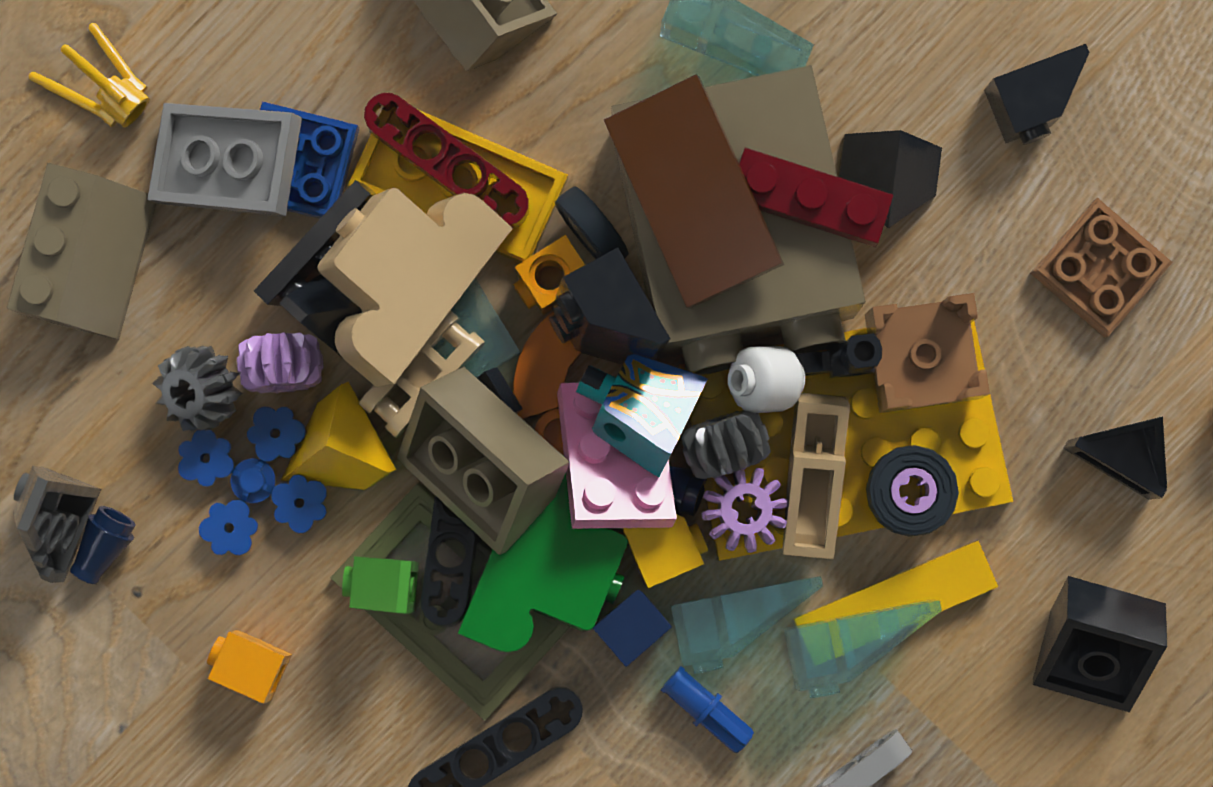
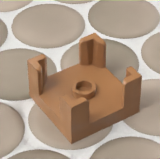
M974 293L949 296L942 302L898 308L897 304L875 306L864 314L867 334L874 333L882 346V358L878 366L875 367V373H873L879 413L977 400L990 395L986 369L978 371L971 322L978 318Z

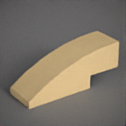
M801 393L795 403L786 492L788 507L785 508L787 524L783 535V555L834 559L846 464L844 452L850 411L847 397Z

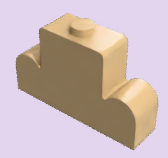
M391 188L373 195L361 211L354 208L337 226L335 231L340 237L318 264V271L362 309V313L348 316L340 322L335 332V345L338 353L374 386L380 387L395 384L513 228L483 200L467 193L436 202L429 208L427 214L397 188Z

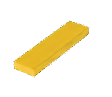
M978 540L793 618L812 665H817L999 586Z

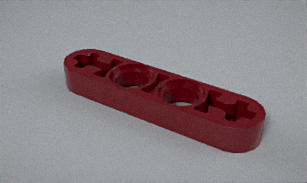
M381 93L368 101L365 107L364 119L369 131L378 140L454 196L467 193L480 197L487 190L490 179H496L499 182L492 186L493 191L505 199L510 197L511 194L516 195L515 204L519 210L515 215L506 212L501 218L512 228L519 227L526 220L529 214V200L525 190L519 184L400 96L393 93ZM393 106L396 107L395 114L398 120L408 128L413 119L419 122L408 130L403 144L396 142L403 135L392 124L387 123L383 128L378 127L380 119L376 113L380 108L389 111ZM423 134H433L441 140L439 154L429 160L417 157L413 151L415 140ZM472 163L481 170V179L475 187L462 189L453 182V173L460 164ZM485 195L484 202L497 213L499 209L497 203L488 195Z

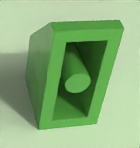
M354 556L353 567L345 566L342 596L350 597L349 608L403 614L414 613L420 562Z

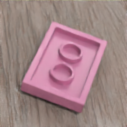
M561 383L557 396L564 457L570 462L566 470L572 529L672 527L677 517L669 459L660 477H657L595 435L592 427L602 405L576 393L579 383Z

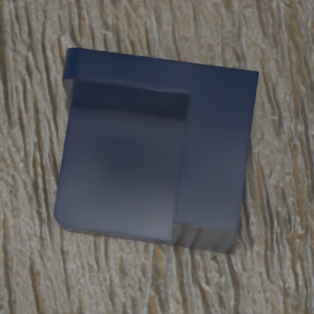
M640 590L633 592L593 627L594 631L625 667L672 628L669 622Z

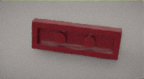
M746 147L744 148L739 165L760 211L876 248L889 212L893 194Z

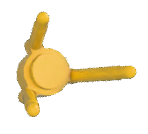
M96 23L89 25V31L123 77L122 80L116 75L107 79L69 45H63L61 52L100 87L96 98L101 101V105L37 72L29 74L31 81L99 116L110 127H113L117 122L122 127H128L144 112L150 101V98L144 94L148 87L133 74Z

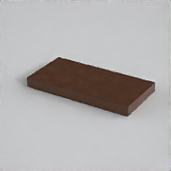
M697 74L604 119L687 308L691 309L784 265L702 80Z

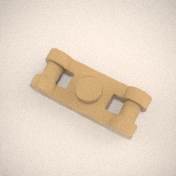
M451 310L396 383L380 387L373 385L359 402V405L369 414L374 412L387 423L385 429L395 438H398L406 431L420 388L462 368L485 344V341L475 332L469 334L457 323L459 317ZM442 338L446 339L455 348L446 360L433 349ZM397 386L401 387L411 397L401 408L389 398V395Z

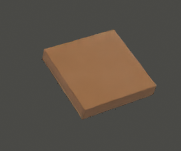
M1097 197L1030 274L1105 338L1114 331L1173 262Z

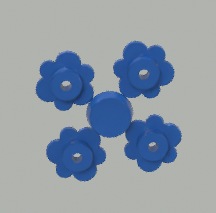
M264 406L256 410L253 416L255 426L249 428L247 438L251 443L256 444L255 452L259 459L250 458L243 460L235 468L232 458L227 455L231 450L230 442L224 438L217 439L216 434L212 430H197L193 434L191 441H184L180 444L178 451L183 459L179 462L178 472L183 479L189 481L197 479L200 485L209 487L215 483L216 477L225 478L231 474V488L240 499L232 500L226 506L222 503L213 504L209 509L210 517L200 523L199 534L205 541L212 542L211 549L215 554L224 555L230 551L235 555H243L250 550L252 546L250 535L257 532L258 523L255 519L249 517L250 509L245 502L258 503L271 495L273 503L278 506L274 511L275 519L280 523L288 522L289 527L297 533L309 531L313 526L314 520L319 521L326 516L327 510L322 504L327 496L324 484L319 481L307 482L304 476L294 475L289 480V484L281 483L275 486L274 471L265 462L273 461L279 455L283 458H291L296 452L295 444L300 443L305 438V426L300 421L293 419L294 414L290 408L280 407L275 411L271 407ZM276 429L280 431L278 438L273 437V431ZM209 454V462L204 463V455ZM302 498L304 500L303 507L298 508L296 502L298 499ZM230 523L234 526V530L231 533L227 531V525Z

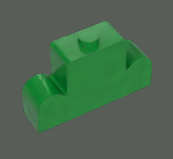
M565 473L556 497L508 551L499 555L492 550L458 635L499 652H515L524 647L532 637L534 625L532 616L529 614L530 611L537 612L583 632L591 630L597 621L604 601L611 604L614 603L624 580V576L616 573L627 547V538L607 528L572 529Z

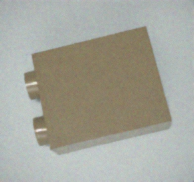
M812 65L705 87L738 163H740L744 148L746 147L837 176ZM642 100L611 106V116ZM615 147L646 296L671 338L659 355L660 359L682 354L686 371L705 375L730 369L731 364L736 362L739 351L744 349L742 344L744 341L782 334L784 347H787L795 354L817 352L827 349L828 345L845 343L846 340L841 321L854 319L866 303L852 240L761 211L784 265L689 309L684 303Z

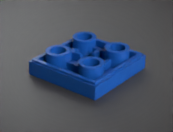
M262 101L260 110L292 112L302 117L287 211L320 219L343 193L359 127L355 124Z

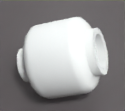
M782 346L747 347L739 351L736 362L731 364L728 373V386L735 402L744 411L753 413L782 412L793 407L805 385L804 368L795 353Z

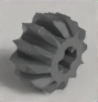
M187 346L176 350L175 354H172L170 358L165 359L163 363L158 365L162 376H159L152 384L162 391V396L155 404L166 405L168 408L167 421H179L183 431H193L196 429L208 431L218 427L219 423L230 418L236 412L233 401H236L243 393L233 386V381L239 373L229 372L226 368L228 356H215L212 346H200L197 348Z
M744 410L721 415L693 425L692 428L686 429L681 436L684 446L682 450L686 462L691 467L693 475L701 479L716 478L746 469V467L760 463L761 460L766 459L771 453L768 442L770 438L759 413Z

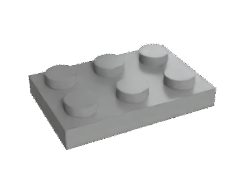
M164 103L147 200L165 205L286 216L302 117L292 112Z

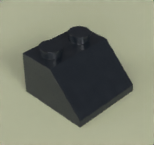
M1068 576L1050 611L1033 676V685L1130 713L1167 648L1166 603Z

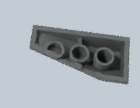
M32 465L30 473H24L21 476L14 491V501L18 502L13 512L16 526L41 579L50 583L64 582L81 542L88 516L93 512L101 489L48 468Z

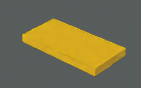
M393 106L389 111L382 109L379 115L380 123L378 127L383 128L387 123L392 124L403 135L396 142L403 144L408 130L419 122L413 119L408 128L398 120L395 114L396 107ZM420 111L525 190L529 200V214L519 227L513 228L495 252L519 263L534 255L556 207L554 202L561 196L568 180V174ZM372 133L347 185L350 187L356 180L366 184L376 194L391 188H397L425 214L436 202L454 196L378 140ZM433 134L420 135L413 145L414 153L421 159H432L441 150V140ZM472 163L460 164L453 173V182L462 189L475 187L481 179V170ZM491 178L487 190L478 198L483 201L485 195L492 198L498 205L497 214L500 217L506 212H510L513 215L519 212L515 204L517 196L511 194L507 199L499 196L492 188L499 181Z

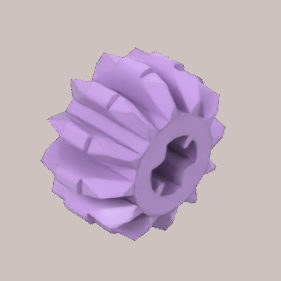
M300 332L266 333L263 336H252L238 345L239 356L236 357L237 373L240 375L243 388L250 392H275L276 394L280 392H294L296 390H308L310 387H315L322 382L323 356L317 338L310 334L303 335Z
M760 468L754 470L750 483H746L744 469L733 472L736 485L734 487L724 475L716 477L715 481L724 491V494L720 495L714 491L707 490L703 495L705 500L718 504V510L702 512V519L712 520L719 517L721 524L713 528L709 535L712 539H716L726 530L730 531L731 534L726 542V549L734 551L737 547L740 535H744L747 552L752 553L757 548L755 533H758L763 542L771 545L775 542V538L766 528L767 524L776 528L786 527L787 521L782 517L772 515V510L788 507V500L781 498L771 501L769 497L770 494L779 489L781 484L778 480H773L764 489L761 488L759 485L764 477V470ZM743 495L751 497V507L758 510L755 520L752 517L746 518L747 524L738 522V512L732 509V503L735 498L738 502L743 501Z

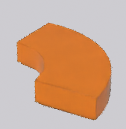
M554 311L540 322L531 333L517 362L513 393L523 410L517 413L523 420L544 414L553 409H559L557 396L561 383H565L570 367L582 354L580 351H576L571 340L562 343L558 338L549 317L554 315Z

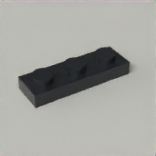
M355 180L257 286L254 292L267 305L281 306L280 302L288 294L307 283L305 279L313 272L340 237L335 230L344 217L354 208L361 211L373 195H376V193L366 184Z

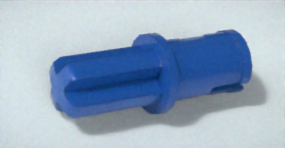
M682 666L675 671L661 688L663 693L671 697L694 718L692 723L696 727L699 724L703 725L732 752L738 753L751 740L754 734L753 730L719 701L722 696L719 693L715 696L712 695L689 675Z

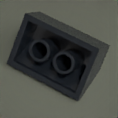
M618 248L562 278L551 308L554 311V315L549 317L551 325L562 343L571 340L576 351L621 365L624 364L627 356L631 354L656 361L671 338Z

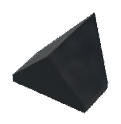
M902 130L845 134L838 177L893 194L894 196L884 224L887 228H890L936 196L942 147Z
M322 274L291 292L280 302L291 315L338 355L340 354L335 345V332L340 322L348 316L362 313L360 307Z
M1163 416L1070 439L1063 448L1148 500L1163 498L1167 491Z

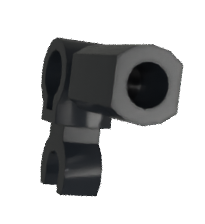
M873 333L851 336L845 343L828 345L827 351L795 355L804 368L805 376L829 373L830 378L852 377L875 373V367L878 366L882 358V346L880 340Z

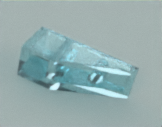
M670 0L661 21L660 37L756 76L806 66L814 46L811 42L738 0Z
M812 576L669 605L681 665L683 667L692 665L694 673L724 668L722 659L735 656L823 587L821 576Z
M930 599L783 628L795 688L799 691L808 690L810 698L840 693L838 684L854 680L941 612L940 600Z

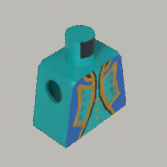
M631 354L627 356L617 377L588 365L576 393L602 405L592 427L595 435L653 475L660 477L708 379L680 368Z

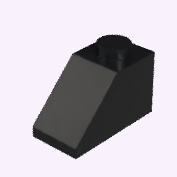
M1086 44L995 77L987 85L984 91L1005 143L1021 138L1023 145H1027L1051 134L1049 127L1063 115L1090 53Z

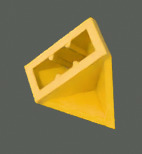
M349 381L338 386L317 403L305 428V438L298 443L296 452L291 457L280 481L289 482L292 476L302 475L307 479V482L319 481L324 486L366 490L396 470L367 414L359 405V400Z

